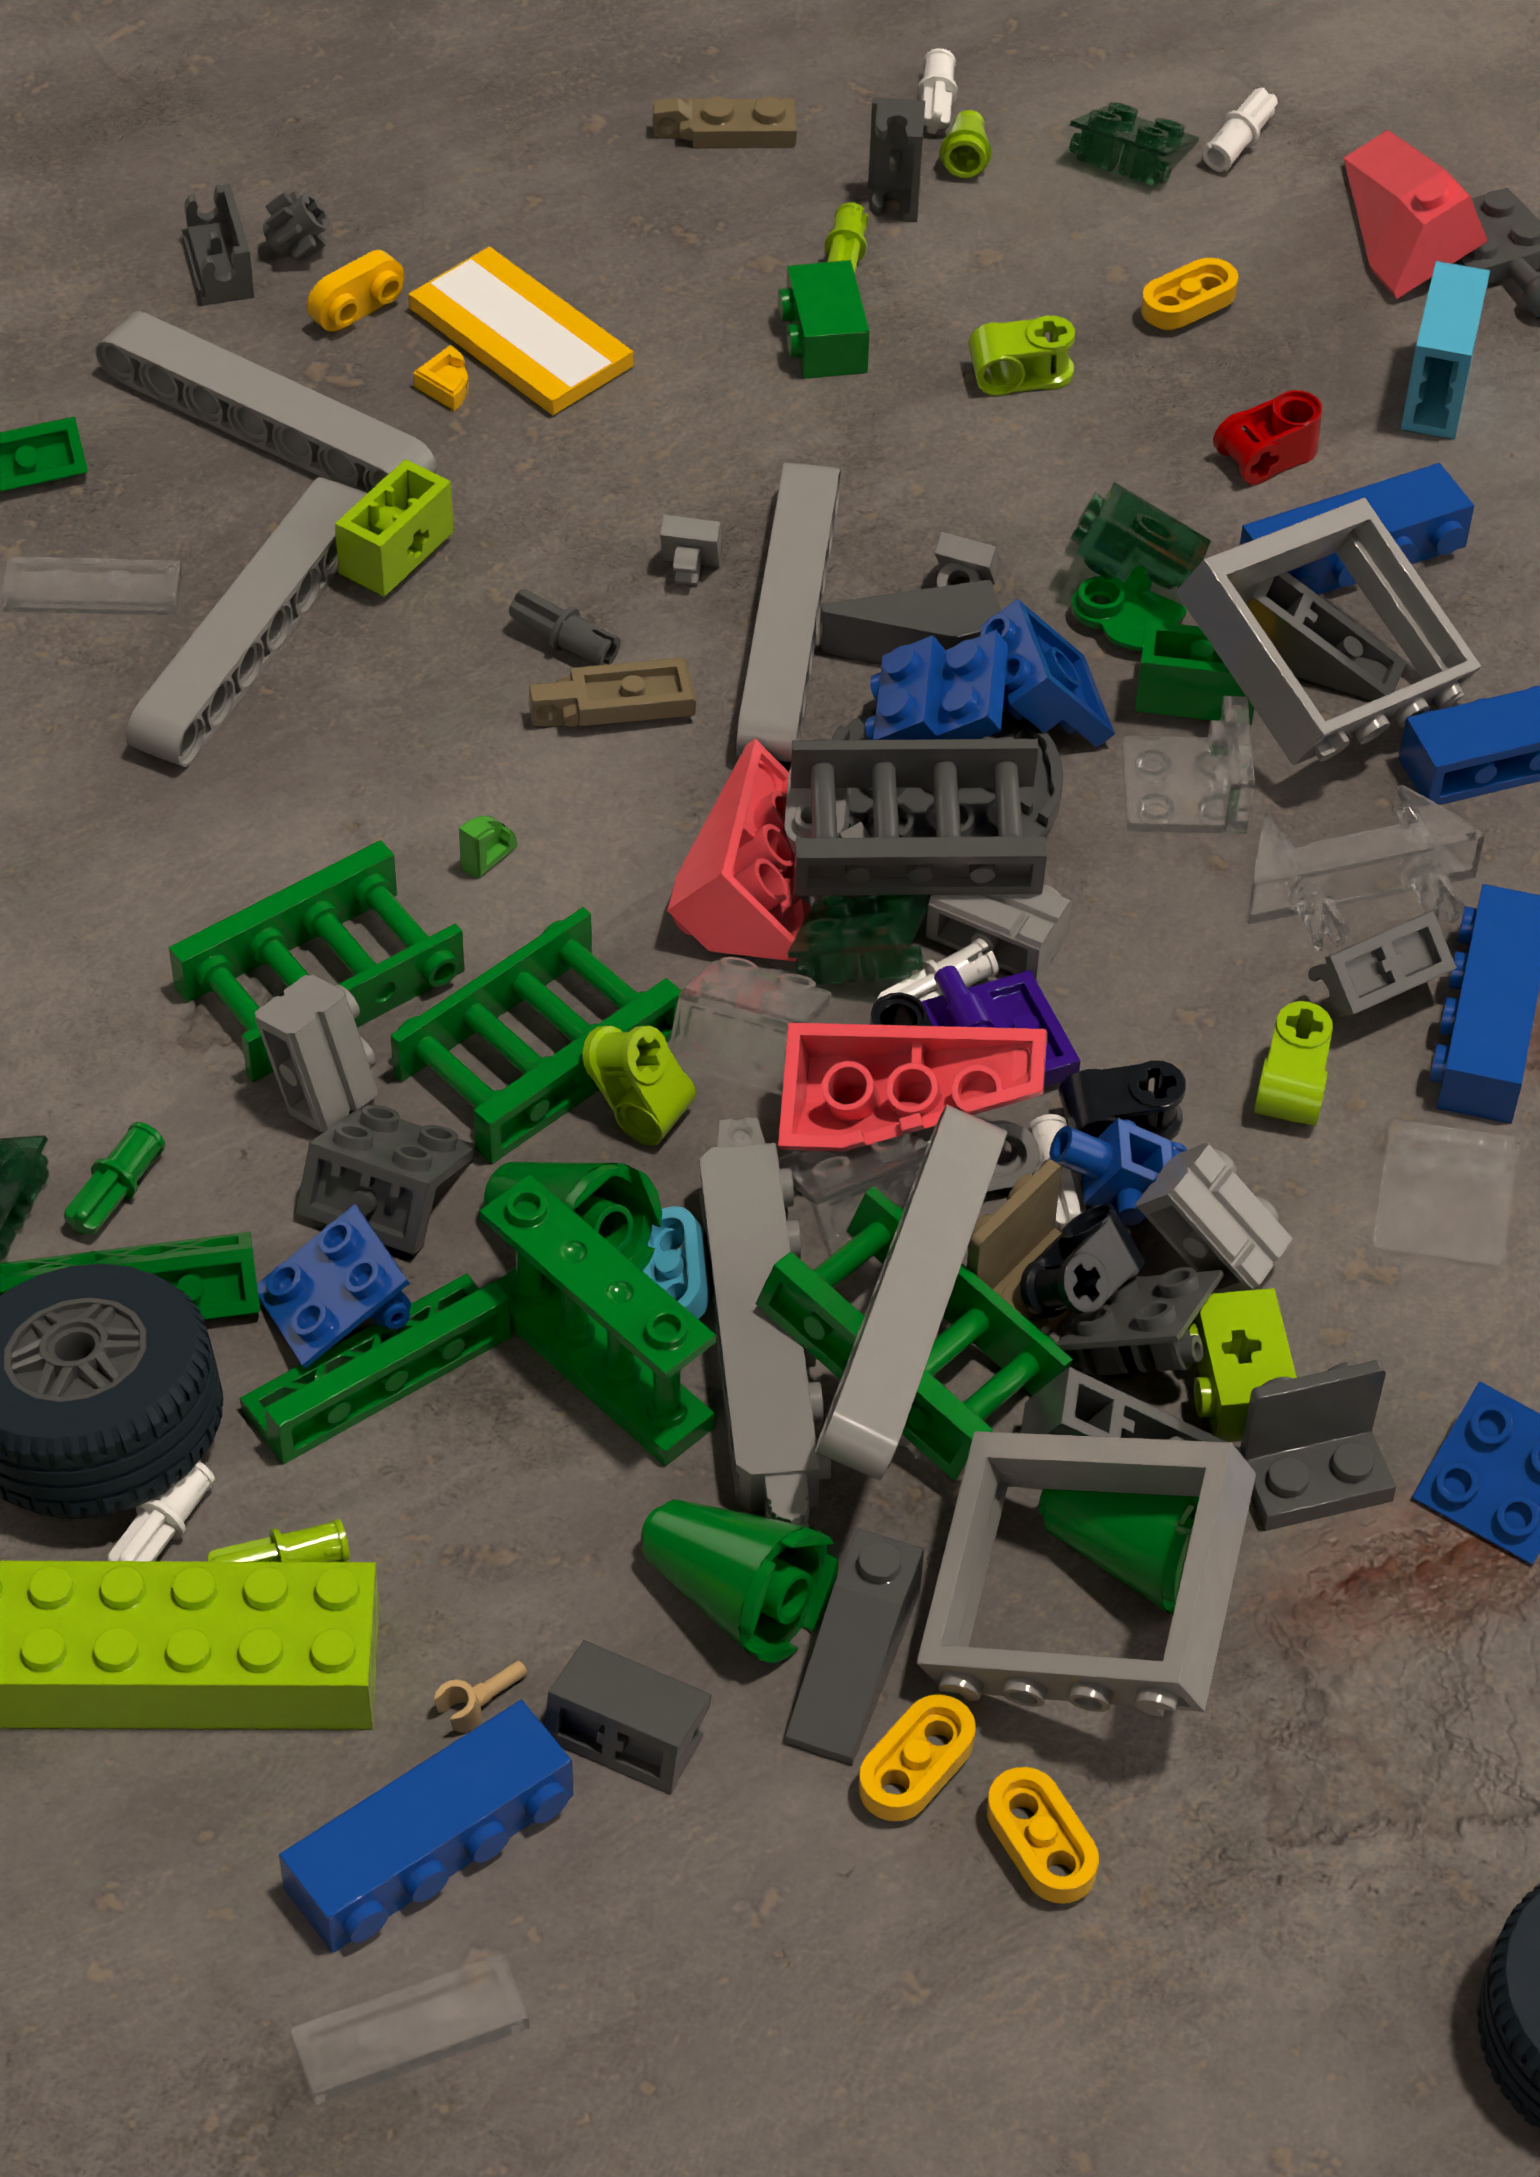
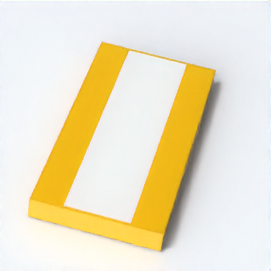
M490 246L408 293L409 309L552 416L634 366L633 350Z

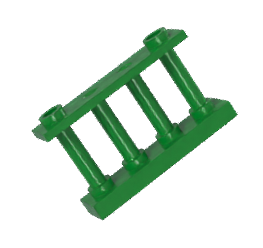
M379 840L169 947L174 988L187 1003L208 992L214 991L247 1031L241 1034L246 1075L252 1082H255L274 1072L255 1019L254 1012L260 1007L235 978L263 964H268L288 988L304 975H309L289 951L315 937H321L354 975L337 985L346 988L359 1006L360 1014L354 1019L358 1028L434 987L446 985L455 976L465 971L463 933L455 923L430 937L395 899V896H397L394 854L382 840ZM368 910H373L406 947L405 950L378 964L375 963L342 925V923Z
M582 907L564 920H558L550 924L540 936L420 1016L407 1019L396 1032L390 1035L393 1073L398 1080L403 1082L428 1066L475 1108L473 1109L476 1150L491 1164H494L600 1090L595 1081L587 1074L583 1064L582 1052L584 1042L592 1030L600 1026H613L619 1028L622 1032H629L635 1027L652 1026L664 1035L668 1043L683 1032V991L668 978H665L646 992L640 991L637 993L592 954L591 913ZM569 969H572L619 1010L599 1024L590 1025L549 990L546 985ZM524 1000L570 1040L571 1043L551 1057L546 1056L542 1058L502 1023L498 1017ZM474 1033H477L521 1072L523 1076L503 1090L493 1091L449 1050Z
M531 1174L524 1177L479 1210L480 1219L516 1250V1267L496 1281L497 1285L509 1298L512 1331L665 1467L715 1428V1413L681 1384V1369L716 1343V1334Z
M874 1186L865 1192L846 1230L852 1237L850 1241L815 1269L808 1267L790 1251L773 1265L755 1303L840 1380L865 1312L863 1314L859 1312L833 1288L872 1256L884 1264L903 1212L901 1207L890 1201ZM963 1263L961 1264L943 1315L952 1325L935 1338L902 1435L954 1481L964 1474L974 1431H993L984 1420L1022 1387L1030 1394L1035 1395L1065 1371L1073 1360L1049 1336L1037 1329ZM973 1343L1002 1369L969 1398L961 1402L933 1376Z

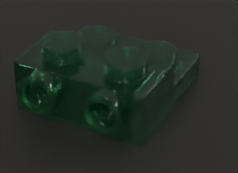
M1116 482L1113 483L1105 497L1094 493L1070 537V540L1079 544L1076 553L1084 557L1085 565L1094 573L1109 579L1115 576L1126 582L1136 564L1145 568L1144 572L1151 581L1169 590L1174 589V587L1179 588L1201 564L1211 542L1210 539Z

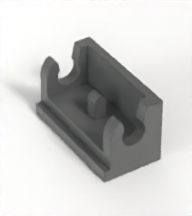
M872 98L868 188L873 189L871 207L877 216L882 215L885 201L896 200L901 203L900 212L902 220L917 222L921 184L925 100Z
M230 184L215 186L213 199L216 206L209 213L197 211L198 205L193 194L187 197L184 204L187 229L182 230V238L201 306L254 298L250 251Z
M1429 911L1324 957L1326 962L1310 968L1308 978L1315 982L1320 979L1324 981L1329 990L1330 997L1322 1000L1318 1005L1328 1012L1331 1019L1356 1014L1456 969V965L1434 911Z
M583 1640L548 1691L544 1727L561 1747L671 1794L677 1786L679 1777L692 1759L702 1740L703 1733L696 1729L702 1723L710 1708L712 1694Z

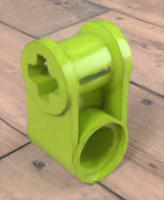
M1043 316L1031 320L1005 323L991 322L981 325L969 336L967 344L978 387L989 395L1002 396L1012 392L1038 389L1055 390L1069 384L1074 376V364L1069 358V348L1075 342V328L1065 318ZM1047 331L1050 332L1049 342L1045 337ZM1051 363L1055 368V373L1053 374L1051 373Z
M1296 1001L1287 1004L1280 1010L1276 1018L1268 1057L1264 1059L1253 1111L1254 1114L1311 1126L1317 1125L1328 1071H1325L1333 1031L1332 1019L1328 1012L1319 1005L1306 1001Z
M600 1026L592 1030L587 1036L582 1052L583 1064L587 1074L595 1081L613 1110L618 1125L627 1135L639 1143L649 1146L658 1145L696 1099L695 1086L681 1069L669 1049L664 1035L652 1026L635 1027L629 1032H622L619 1028L613 1026Z

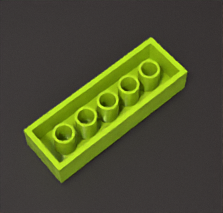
M0 1561V1728L373 1730L380 1623V1598L376 1562Z

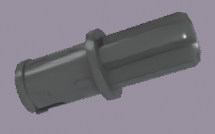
M527 589L520 590L510 604V616L549 638L550 648L554 650L564 649L579 656L593 666L612 664L619 651L621 640L618 636L612 635L580 617L579 610L574 607L563 610Z

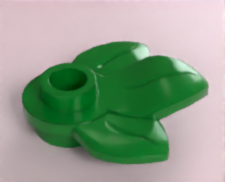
M1145 566L1118 567L1110 570L1105 577L1096 576L1085 580L1074 593L1071 604L1072 614L1080 623L1094 629H1101L1111 643L1133 651H1142L1146 620L1179 624L1185 618L1187 608L1150 591L1153 572L1152 568Z

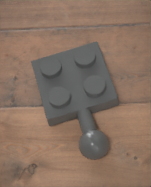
M1508 188L1491 191L1487 194L1471 198L1488 241L1453 264L1490 270L1488 284L1511 277L1524 290L1523 299L1527 310L1532 315L1540 318V275L1535 271L1540 268V220Z

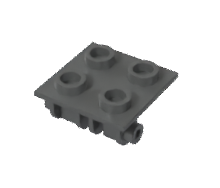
M1182 1267L1168 1271L1163 1275L1136 1277L1135 1275L1123 1283L1105 1301L1100 1309L1093 1313L1077 1314L1056 1345L1063 1351L1071 1350L1070 1357L1073 1359L1071 1362L1073 1368L1077 1371H1083L1090 1377L1121 1373L1133 1374L1137 1368L1142 1373L1152 1372L1155 1367L1157 1371L1188 1370L1193 1362H1200L1203 1357L1202 1340L1198 1335H1191L1188 1327L1223 1278V1271L1196 1272L1194 1268Z

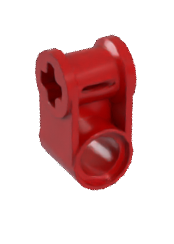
M1302 390L1283 392L1272 400L1227 417L1214 433L1213 446L1221 455L1230 456L1239 465V474L1248 484L1256 485L1263 483L1276 474L1297 465L1308 463L1314 459L1318 452L1322 404L1316 396Z

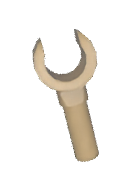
M518 1660L484 1682H479L473 1687L462 1680L447 1681L435 1693L434 1703L438 1713H443L457 1703H467L464 1709L456 1712L450 1718V1722L455 1731L468 1733L474 1730L480 1723L482 1718L481 1706L491 1701L495 1695L527 1676V1669Z

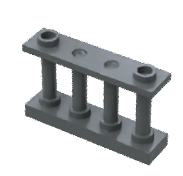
M1002 737L997 739L830 740L824 738L792 740L790 784L791 788H811L813 838H796L795 896L1042 894L1047 861L1046 837L1023 836L1019 787H1034L1038 739ZM933 787L936 837H899L897 788ZM958 787H995L998 837H961ZM835 788H872L875 838H837Z

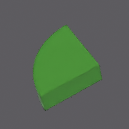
M479 816L467 821L459 827L461 869L476 879L481 877L517 847L515 833L491 816Z

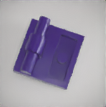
M945 966L936 972L934 980L942 995L921 1001L933 1026L1046 1029L1047 1047L1044 1087L1062 1082L1068 1076L1079 1072L1081 1061L1031 970L969 988L966 987L955 966Z

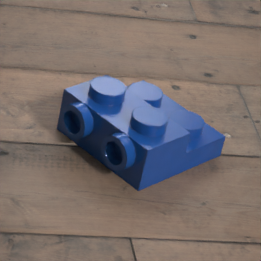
M1018 598L981 625L980 636L997 630L1008 644L1003 704L1014 718L1019 721L1024 718L1028 719L1043 733H1046L1059 723L1066 732L1071 735L1077 732L1080 733L1096 748L1115 735L1085 656Z
M994 630L972 640L962 641L956 646L945 650L932 635L910 645L900 646L892 652L883 655L881 672L873 675L870 679V687L877 702L876 715L867 718L865 722L868 740L981 739L1001 731L1008 656L1007 642L997 630Z

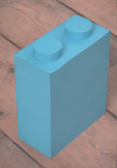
M1439 261L1435 262L1417 339L1400 430L1455 440L1490 270Z

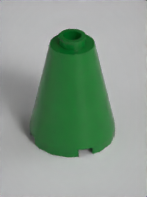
M508 1162L497 1168L489 1178L484 1191V1207L524 1177L531 1174L643 1271L649 1264L655 1248L647 1245L652 1225L661 1228L662 1209L658 1190L647 1174L622 1163Z
M1058 1489L1042 1490L1039 1499V1513L1044 1516V1526L1047 1532L1173 1616L1199 1497Z
M673 1499L663 1506L655 1508L646 1518L641 1531L645 1559L742 1649L758 1660L776 1663L790 1657L799 1649V1647L789 1643L791 1639L796 1636L802 1627L814 1632L825 1614L838 1575V1558L828 1554L827 1545L834 1544L830 1536L814 1528Z

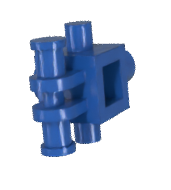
M1117 1118L1098 1138L1070 1126H1063L1054 1136L1049 1154L1050 1159L1057 1164L1082 1174L1084 1204L1090 1207L1111 1204L1123 1224L1137 1226L1146 1216L1135 1204L1147 1188L1156 1181L1155 1178L1167 1162L1176 1154L1186 1151L1187 1148L1181 1143L1171 1142V1140L1136 1126L1133 1121Z

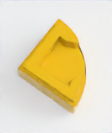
M449 345L413 372L414 387L451 410L455 411L466 399L469 389L468 371L462 354L453 346Z

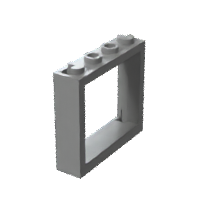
M1365 497L1208 557L1201 562L1176 590L1177 595L1292 765H1296L1314 756H1317L1320 762L1326 761L1345 749L1353 739H1357L1360 744H1365L1382 734L1392 722L1396 721L1399 727H1404L1406 717L1426 712L1430 708L1429 706L1435 704L1438 710L1451 706L1465 695L1462 692L1461 686L1482 667ZM1337 553L1423 680L1325 721L1237 591Z
M974 1431L917 1664L939 1685L938 1689L940 1692L960 1693L967 1701H977L980 1699L981 1694L1004 1696L1014 1703L1031 1707L1042 1706L1045 1703V1699L1069 1701L1076 1707L1094 1712H1106L1110 1710L1111 1705L1135 1706L1146 1714L1163 1717L1165 1710L1205 1712L1255 1482V1471L1231 1442ZM1008 1487L1199 1497L1163 1661L969 1647Z

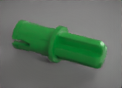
M143 1122L132 1123L128 1128V1132L107 1158L97 1159L93 1163L91 1178L64 1211V1219L72 1226L73 1231L80 1235L85 1233L90 1235L96 1234L123 1199L129 1200L134 1197L138 1191L137 1181L156 1157L165 1150V1141L157 1130Z

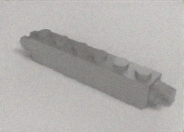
M758 1118L719 1120L718 1147H711L699 1158L702 1186L699 1190L702 1227L707 1236L711 1304L735 1502L749 1512L764 1511L765 1518L809 1527L810 1508L818 1507L819 1480L831 1479V1459L815 1453L819 1439H816L814 1423L823 1422V1398L820 1382L808 1383L806 1367H815L816 1358L755 1304L776 1262L790 1251L801 1259L798 1220L786 1221L785 1207L794 1206L791 1168L779 1169L776 1143L765 1142Z

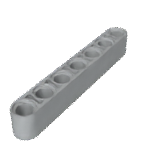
M136 311L130 314L103 338L95 348L98 363L116 381L320 477L368 493L404 459L433 473L436 472L437 464L434 455L419 439L147 313Z
M784 462L739 715L736 744L737 757L741 756L746 744L756 738L777 761L791 763L792 740L801 739L820 621L821 604L823 603L839 503L841 468Z
M323 477L317 478L309 486L136 705L129 719L126 731L128 746L182 767L189 766L196 759L339 573L335 522L362 499L367 492Z
M949 1105L944 1107L923 1155L816 1445L815 1453L879 1481L884 1476L907 1421L999 1159L1007 1130Z

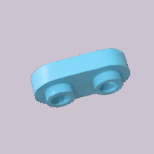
M677 1206L666 1207L662 1209L661 1228L652 1225L647 1246L655 1248V1251L643 1272L699 1319L707 1310L711 1300L706 1232L687 1209Z

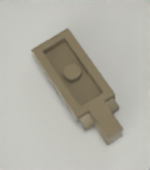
M677 97L654 100L653 136L654 139L682 138L693 141V148H793V146H796L795 98L727 99L713 97L709 99L691 100L688 98L681 100Z
M684 657L570 668V676L558 679L556 682L529 685L528 704L532 726H562L564 724L565 726L576 727L579 725L580 727L696 715L695 693L687 660Z

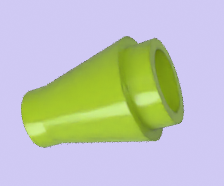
M964 110L957 114L953 126L940 146V159L943 165L951 174L960 178L976 176L988 166L991 160L992 152L984 128V119L974 110Z

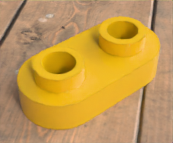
M371 251L319 280L308 296L306 304L307 313L311 319L325 330L331 332L341 330L380 307L393 302L399 296L403 287L404 268L385 251Z
M1201 258L1146 284L1143 289L1141 314L1148 323L1162 330H1174L1184 327L1230 305L1235 300L1239 278L1238 272L1233 265L1222 259Z
M929 1695L916 1701L867 1754L861 1764L859 1796L866 1809L876 1817L888 1821H904L918 1815L972 1753L976 1726L970 1709L960 1700L947 1695ZM932 1735H942L950 1742L938 1746L931 1744L927 1738ZM888 1784H899L906 1791L902 1794L887 1793L883 1787Z
M1016 1767L1001 1773L993 1781L989 1789L987 1819L1031 1890L1042 1899L1053 1903H1071L1083 1898L1094 1886L1097 1876L1099 1853L1093 1839L1056 1783L1047 1774L1030 1767ZM1023 1807L1031 1810L1034 1816L1028 1819H1021L1014 1816L1011 1811L1015 1808ZM1060 1864L1068 1867L1072 1873L1068 1876H1057L1052 1874L1048 1868Z

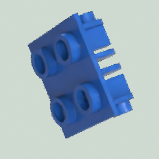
M356 1204L328 1224L314 1238L257 1283L259 1298L305 1368L369 1316L378 1325L390 1329L401 1328L410 1318L411 1302L402 1291L410 1282Z
M1479 1381L1414 1492L1412 1499L1533 1565L1540 1554V1413Z

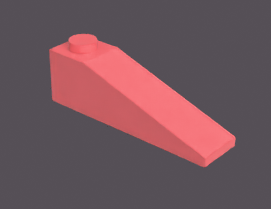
M1388 129L1344 157L1370 268L1396 299L1431 278L1436 261L1453 264L1488 241L1470 195L1443 167Z
M756 738L746 744L678 871L667 911L672 915L674 922L682 932L692 935L710 952L796 962L805 955L812 915L810 904L803 899L800 900V896H795L794 891L795 854L789 847L785 831L789 772Z
M788 1023L778 1147L780 1150L845 1152L936 1126L946 1105L970 1115H975L1042 1096L1044 1094L1047 1030Z

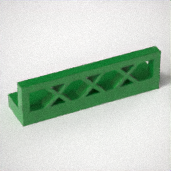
M75 416L0 432V491L88 472Z
M251 1231L0 1263V1296L10 1288L40 1274L69 1266L111 1264L130 1266L168 1281L190 1297L204 1319L260 1312Z
M466 1273L411 1303L410 1318L401 1328L390 1329L377 1323L331 1347L307 1368L300 1364L240 1397L241 1410L284 1465L511 1338L509 1298L495 1281L480 1289Z

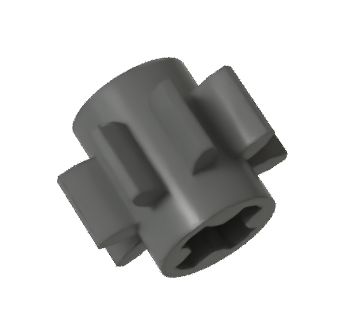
M297 191L288 195L286 192H283L265 206L271 217L265 220L263 232L270 246L281 256L288 257L292 254L298 260L304 255L308 259L327 245L321 234L329 227V218L324 207L312 195L303 194L299 196Z

